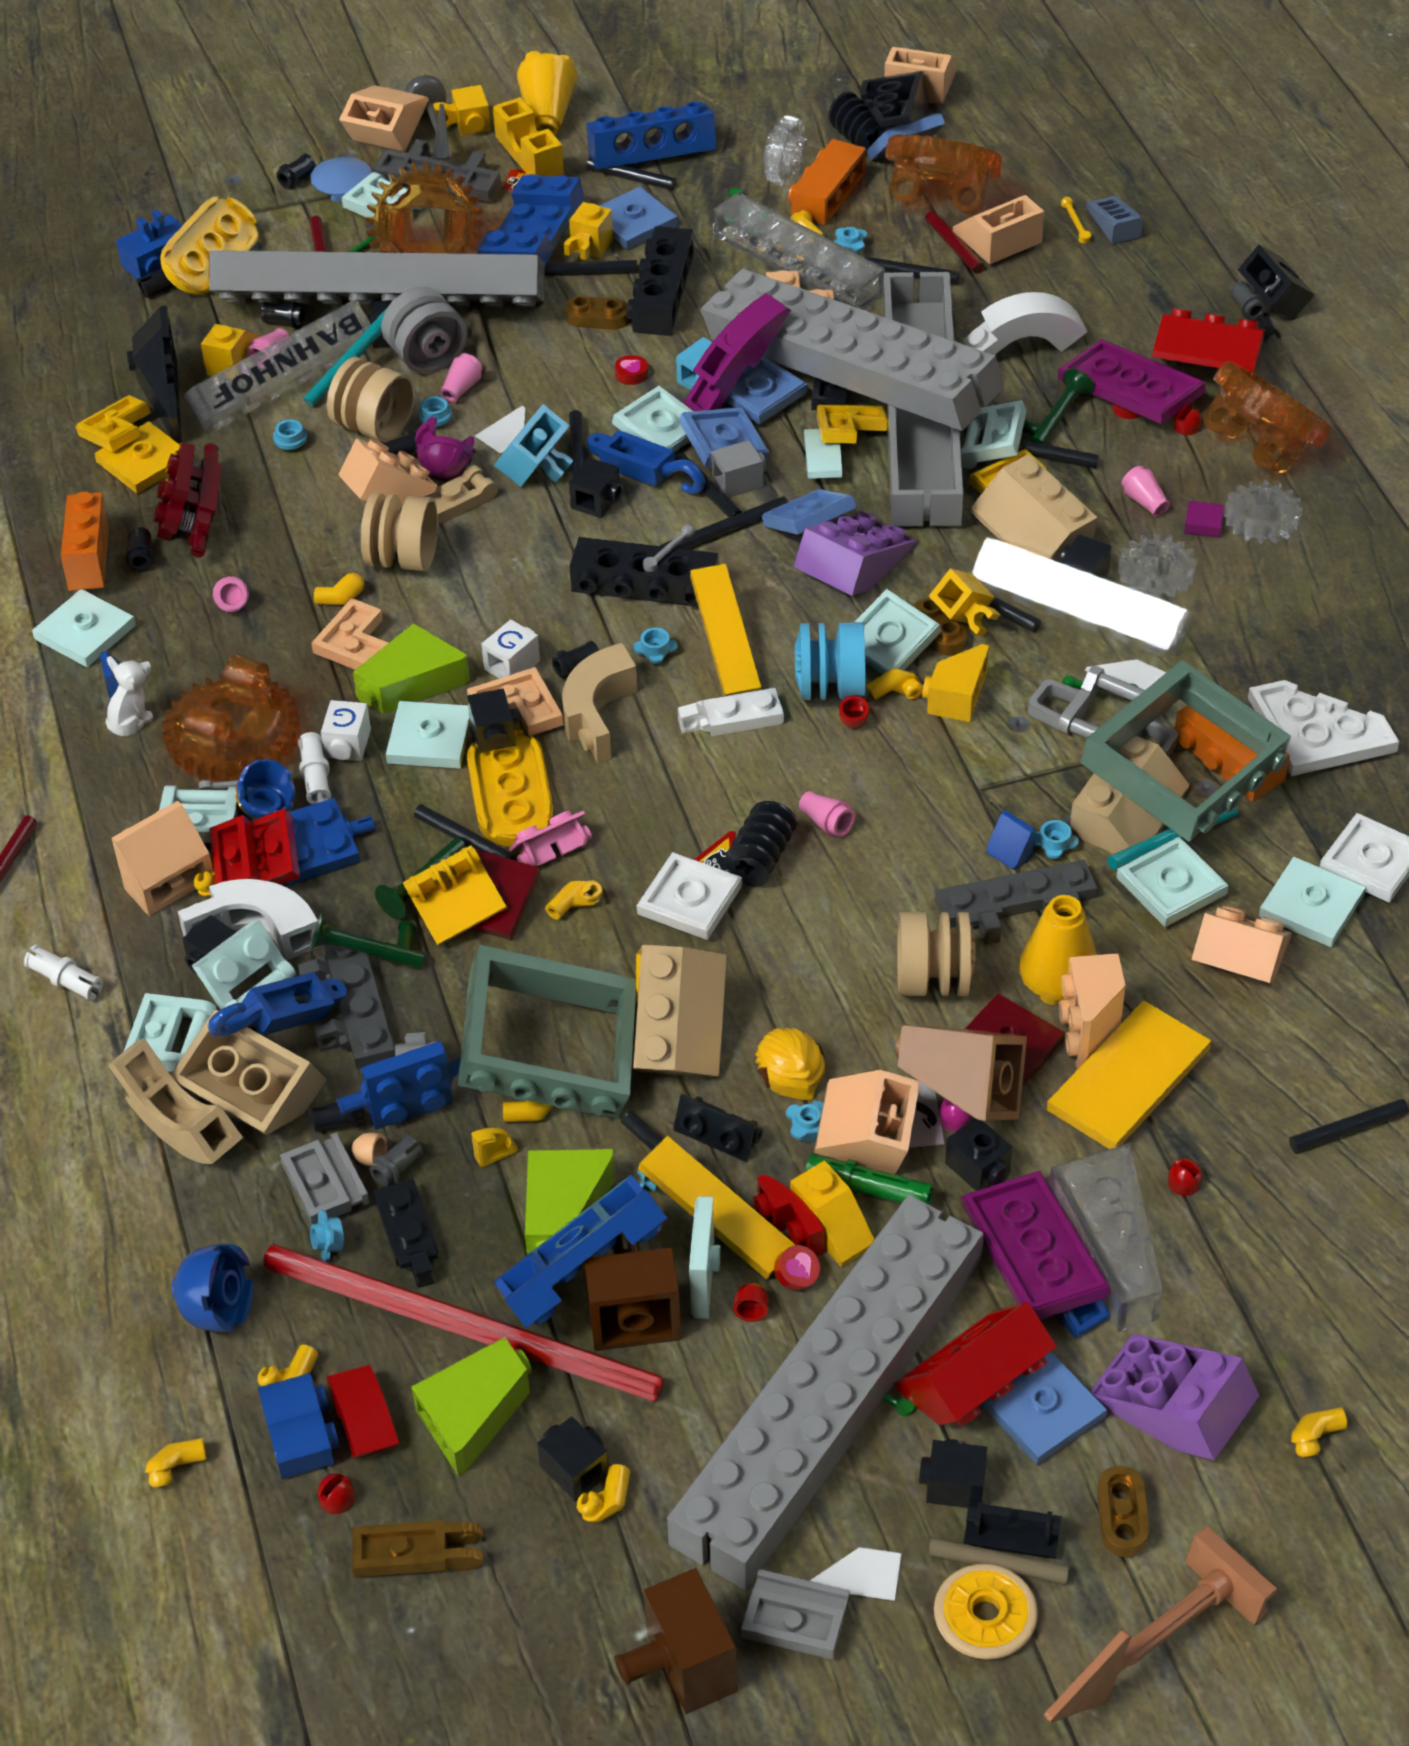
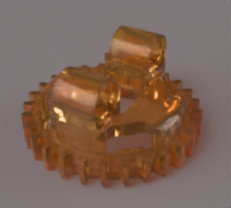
M894 135L889 138L885 152V158L894 161L891 192L901 204L913 205L917 203L923 194L926 179L928 181L954 185L952 192L953 202L962 213L967 215H974L982 209L988 179L1000 177L1002 168L1001 155L991 149H985L983 146H975L963 141L927 135ZM906 181L913 182V192L908 196H900V186ZM967 191H974L976 193L975 202L969 206H963L961 204L962 195Z
M424 161L423 170H419L415 162H412L410 173H407L402 166H399L400 177L396 178L392 173H388L391 183L387 185L381 181L379 182V186L383 190L381 195L372 192L371 195L378 203L377 205H367V208L375 214L374 216L365 217V221L368 224L374 225V228L366 230V234L377 238L370 243L372 249L381 247L382 249L378 253H397L388 243L394 244L400 253L467 254L468 249L477 251L478 248L475 245V241L482 239L483 236L476 231V228L483 227L485 223L482 220L476 219V216L483 214L484 211L481 207H473V205L480 201L478 195L468 196L474 189L473 186L467 184L461 187L465 178L460 174L453 179V168L449 167L445 174H442L443 170L440 163H437L434 171H431L428 161ZM406 181L409 184L407 192L402 194L395 203L388 204L386 201L387 197L393 198L404 188L401 183ZM448 185L449 189L453 191L460 200H462L464 206L459 204L458 201L454 198V196L448 192ZM412 207L445 208L443 242L412 241Z
M1228 361L1219 368L1213 378L1221 388L1204 414L1206 427L1227 438L1238 436L1247 429L1251 422L1264 429V432L1253 448L1252 456L1257 465L1275 473L1286 472L1294 465L1308 444L1321 447L1330 432V426L1322 417L1254 372L1252 373L1239 364ZM1229 414L1227 423L1223 426V421ZM1278 450L1276 458L1272 461L1273 453Z
M233 654L229 658L224 668V673L219 674V681L213 682L209 677H206L205 686L193 683L190 692H180L182 701L172 700V710H165L166 720L162 721V736L167 753L170 758H173L176 767H183L186 774L195 772L198 780H201L206 775L213 782L218 777L224 778V781H229L230 778L234 777L240 778L244 768L258 759L276 760L282 764L283 755H291L292 746L297 745V735L300 734V716L295 698L289 697L287 688L279 689L278 681L271 683L268 664L239 654ZM238 702L253 707V709L237 730L234 731L230 714L215 709L216 705ZM248 744H256L259 753L255 755L249 753L233 757V761H227L225 753L230 749Z

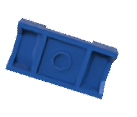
M522 175L511 193L514 203L513 207L499 230L487 232L477 248V254L538 255L546 265L568 229L569 219L585 200L580 177Z
M629 1175L493 1282L504 1295V1300L526 1328L532 1323L539 1325L556 1312V1305L562 1301L552 1287L558 1281L560 1284H563L574 1278L582 1268L580 1266L581 1263L593 1254L600 1256L611 1249L617 1241L615 1237L620 1233L632 1245L638 1241L643 1243L650 1240L661 1230V1223L667 1217L647 1190H643L636 1179Z

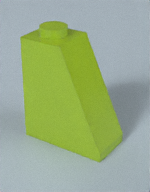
M414 623L353 672L355 694L361 703H367V706L373 707L382 714L397 710L399 701L419 702L464 686L470 681L467 654Z
M613 1149L528 1151L525 1215L527 1255L608 1193L615 1181Z
M506 1337L411 1386L415 1411L458 1476L467 1472L530 1394L528 1374L532 1373L531 1365L521 1349L514 1351Z

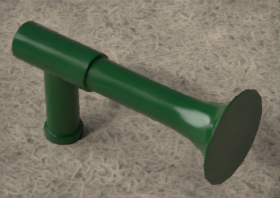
M1073 368L1067 369L1063 373L1062 379L1066 388L1049 415L1045 417L1041 424L1026 419L1024 421L1022 432L1033 435L1030 442L1046 444L1072 402L1078 396H1089L1094 392L1095 387L1090 376L1079 369Z
M455 838L430 858L429 862L412 876L414 877L430 868L431 865L441 862L440 860H445L458 853L462 848H467L466 844L461 839ZM403 883L393 888L386 885L376 887L375 897L382 910L394 919H403L406 916L405 903L410 897Z
M321 912L310 952H312L314 948L321 945L341 946L419 970L424 959V952L411 949L416 926L408 920L401 921L398 924L399 933L396 945L339 930L330 925L324 919L323 912Z

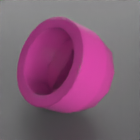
M946 1098L940 1106L939 1119L941 1125L947 1130L956 1132L973 1119V1116Z

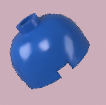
M234 1244L204 1246L189 1253L182 1261L172 1281L171 1292L177 1308L186 1322L205 1331L232 1332L235 1331L232 1328L234 1325H242L246 1321L252 1305L254 1288L253 1279H245L243 1266H250V1263L241 1247Z

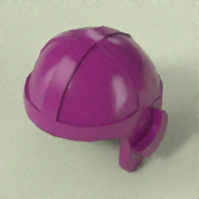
M430 417L418 428L415 435L418 461L422 467L430 472L429 475L436 479H455L461 476L472 462L473 454L476 453V449L473 448L474 437L469 436L461 442L450 437L436 436L437 419Z

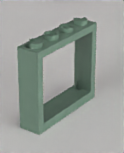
M1181 660L1087 737L1080 763L1190 842L1200 832H1209L1222 813L1225 811L1228 813L1232 812L1240 803L1245 793L1248 791L1255 792L1261 786L1267 774L1271 771L1278 772L1284 766L1288 759L1285 753L1291 735ZM1179 699L1258 754L1197 808L1190 805L1117 752Z
M479 945L469 970L458 1086L476 1089L479 1092L510 1096L521 1101L529 1100L553 1105L560 1109L592 1113L599 1117L606 1116L619 1119L630 1096L636 979ZM491 986L617 1013L613 1082L481 1054L487 987Z

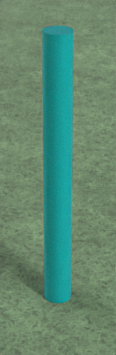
M387 308L303 397L306 404L314 407L329 391L332 379L339 367L347 359L355 356L360 357L381 335V323Z
M1237 807L1230 813L1226 811L1222 813L1215 825L1237 816ZM1168 829L1108 856V864L1112 870H1117L1180 835L1172 829Z

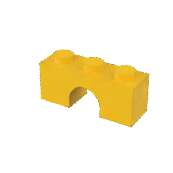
M521 97L493 106L495 137L527 175L535 174L537 176L554 177L564 175L562 144L549 129L537 132L534 112Z

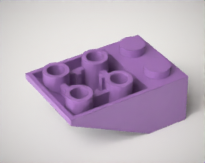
M858 511L853 515L840 516L839 519L828 522L823 521L820 524L805 528L794 568L853 596L870 590L916 545L917 540L905 535L906 531L900 527L886 526L876 521L877 517L873 514Z
M1134 1333L1090 1391L1107 1411L1174 1450L1214 1461L1259 1397L1243 1358Z

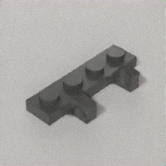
M420 139L415 141L408 153L385 149L373 167V172L382 174L385 180L485 201H490L501 182L500 172L487 169L485 152L474 150L464 165L430 158L429 142Z
M1084 859L935 890L934 901L940 914L941 912L949 913L950 928L956 927L957 912H969L970 925H977L983 942L987 945L1000 942V918L1045 909L1050 901L1059 895L1073 896L1079 902L1094 899L1097 894V886Z
M361 930L351 932V934L362 936ZM323 945L325 955L298 965L299 976L315 972L320 981L337 979L347 989L346 995L339 1003L341 1014L337 1015V1020L332 1018L329 1023L321 1026L314 1024L315 1036L320 1052L341 1047V1049H351L356 1069L396 1056L366 953L341 946Z

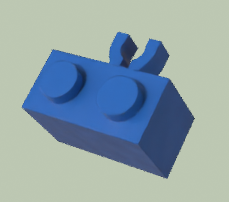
M156 209L151 212L153 220L150 224L142 217L136 219L139 229L116 240L121 266L136 279L161 268V252L164 246L183 226L172 215L169 214L164 217Z

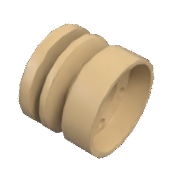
M355 356L347 359L333 377L328 391L326 405L328 417L334 424L356 432L360 431L361 434L381 442L396 439L408 423L414 407V383L410 376L388 368H381L380 365Z
M372 492L367 499L361 523V552L364 564L378 567L381 562L382 567L392 568L398 555L401 569L427 572L434 558L438 533V513L434 498L408 496L401 509L398 495L389 494L385 497L383 493Z
M899 912L897 934L899 996H926L930 978L938 979L939 990L942 996H948L950 978H956L958 996H969L970 983L975 973V935L970 925L969 912H957L956 930H950L948 912H941L937 930H930L926 912Z

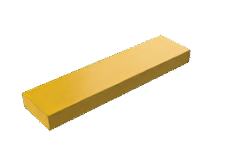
M726 564L691 570L690 578L723 695L730 696L761 690V684Z
M666 1136L640 1162L638 1170L693 1217L695 1200L698 1199V1196L713 1197L715 1236L766 1280L775 1272L774 1265L778 1255L795 1245L669 1136Z

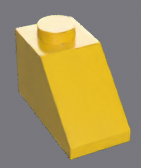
M214 324L201 343L206 375L233 381L236 376L243 373L249 364L246 357L249 342L262 335Z
M981 644L937 662L933 675L926 676L922 690V697L928 698L927 714L971 722L988 672L989 645Z
M825 1160L790 1181V1190L802 1199L824 1227L825 1250L841 1268L867 1251L875 1239L851 1189Z

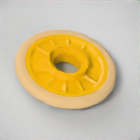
M974 1564L957 1570L942 1583L934 1602V1617L943 1638L957 1651L978 1659H998L1015 1653L1029 1641L1036 1628L1038 1609L1031 1589L1017 1574L997 1565ZM980 1602H990L997 1607L999 1614L993 1620L986 1621L977 1618L972 1609Z

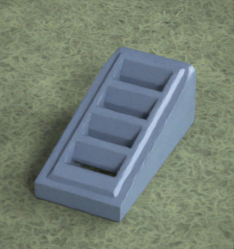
M1117 196L1086 202V209L1111 244L1141 237L1143 219Z

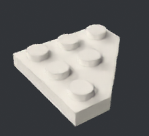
M1286 680L1249 688L1248 700L1254 710L1291 735L1286 750L1290 755L1288 771L1291 776L1387 755L1398 750L1399 740L1384 715L1370 710L1367 715L1348 709V703L1322 693L1315 697L1298 691L1297 684Z

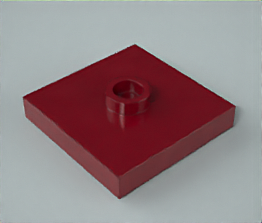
M475 849L507 908L470 929L512 941L541 874L539 867Z
M998 993L965 1028L968 1030L1027 1036L1022 1087L1062 1044L1065 1036L1064 1031Z

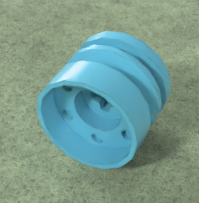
M863 622L838 623L835 639H828L825 624L818 623V640H810L809 623H800V631L795 643V680L801 692V700H811V684L819 683L820 700H826L829 683H836L840 699L853 695L865 699V640Z

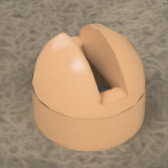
M369 1132L360 1135L352 1145L353 1157L360 1164L372 1166L373 1159L376 1156H384L387 1153V1141L384 1134Z

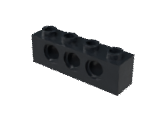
M655 226L652 239L646 240V259L641 258L640 279L635 278L634 299L628 300L627 318L632 319L633 333L672 336L694 258L693 229Z
M579 537L570 562L571 592L699 607L690 572L694 569L719 565V553L674 548L658 562L657 570L648 572L643 568V560L647 557H654L664 548L663 546Z

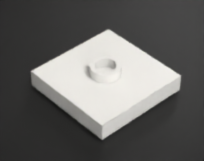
M1356 813L1320 861V868L1366 887L1365 892L1390 903L1409 877V836Z
M672 852L637 904V915L708 940L741 889L742 877Z

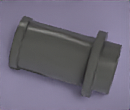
M1240 281L1231 288L1230 296L1241 307V314L1245 318L1254 320L1255 316L1265 313L1266 302L1260 295L1254 293L1247 282Z
M404 1136L384 1156L378 1155L373 1159V1165L370 1167L372 1177L382 1186L396 1184L400 1180V1174L423 1156L422 1147L418 1145L414 1150L406 1154V1150L417 1141L411 1136Z

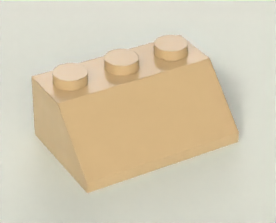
M1030 454L1003 467L972 505L970 511L1035 574L1039 571L1046 573L1058 566L1063 549L1067 545L1071 546L1079 534L1094 539L1098 519L1094 513Z
M1135 736L1117 751L1182 799L1189 791L1190 784L1159 744ZM1095 773L1072 803L1071 835H1075L1080 840L1114 854L1159 834L1165 826L1164 823Z
M642 945L633 1068L638 1073L719 1077L727 966L726 954L686 947Z
M214 1009L171 1073L173 1079L180 1086L213 1105H220L227 1113L266 1135L302 1116L327 1079L309 1061L248 1027L227 1037L218 1038L212 1036L208 1029V1022L218 1012Z

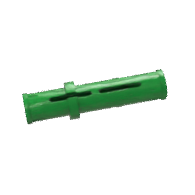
M811 1153L807 1160L805 1172L825 1160L849 1186L851 1191L897 1203H902L909 1194L931 1205L934 1194V1184L916 1181L907 1177L860 1166L858 1161L848 1159L845 1162Z

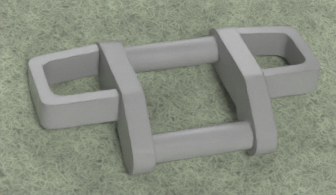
M1092 665L1086 674L1080 690L1052 679H1045L1028 701V714L1065 734L1073 732L1087 738L1099 727L1081 719L1091 707L1099 687L1131 701L1145 690L1107 675L1103 668ZM1047 696H1055L1070 702L1062 715L1041 705ZM1155 721L1136 735L1142 738L1144 734H1148L1165 742L1162 749L1168 757L1177 746L1178 732Z

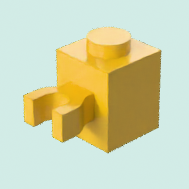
M481 85L451 90L453 104L444 102L433 103L437 115L440 104H444L446 128L453 123H457L461 136L491 131L489 105Z
M582 202L569 219L570 238L563 244L564 255L570 256L572 252L580 253V259L587 260L589 256L600 259L614 241L612 209Z
M950 568L929 595L932 601L950 620L969 624L971 630L977 635L984 636L988 631L981 623L984 615L992 620H997L1000 616L994 608L988 607L995 597L973 574Z

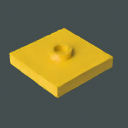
M150 421L138 427L141 437L114 452L102 448L94 453L98 464L136 494L159 482L161 478L169 476V474H166L169 456L171 453L175 454V451H178L180 444Z

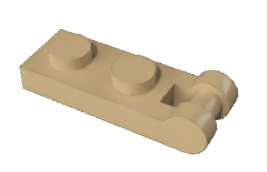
M471 465L464 471L462 476L438 486L435 492L424 497L434 498L437 505L439 525L493 499L498 493V485L492 479L485 478V472L479 466Z

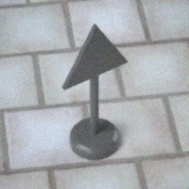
M418 76L408 83L404 92L427 96L429 101L421 117H430L436 132L432 158L439 160L450 158L444 104H440L438 116L433 107V103L446 102L445 87L434 76Z

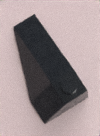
M923 71L863 80L859 91L862 101L879 127L909 123L927 117L930 104Z
M162 306L132 336L133 351H127L129 370L136 371L138 384L171 438L178 444H181L182 427L177 356L167 306Z

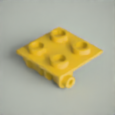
M472 845L462 848L458 853L445 860H440L441 862L436 865H431L430 868L414 877H409L408 880L403 882L437 946L507 908Z

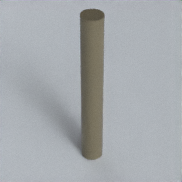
M473 309L468 313L478 360L483 366L482 377L485 381H492L495 379L496 374L481 312Z
M935 1537L931 1538L928 1555L971 1565H997L1017 1575L1064 1585L1067 1584L1070 1567Z

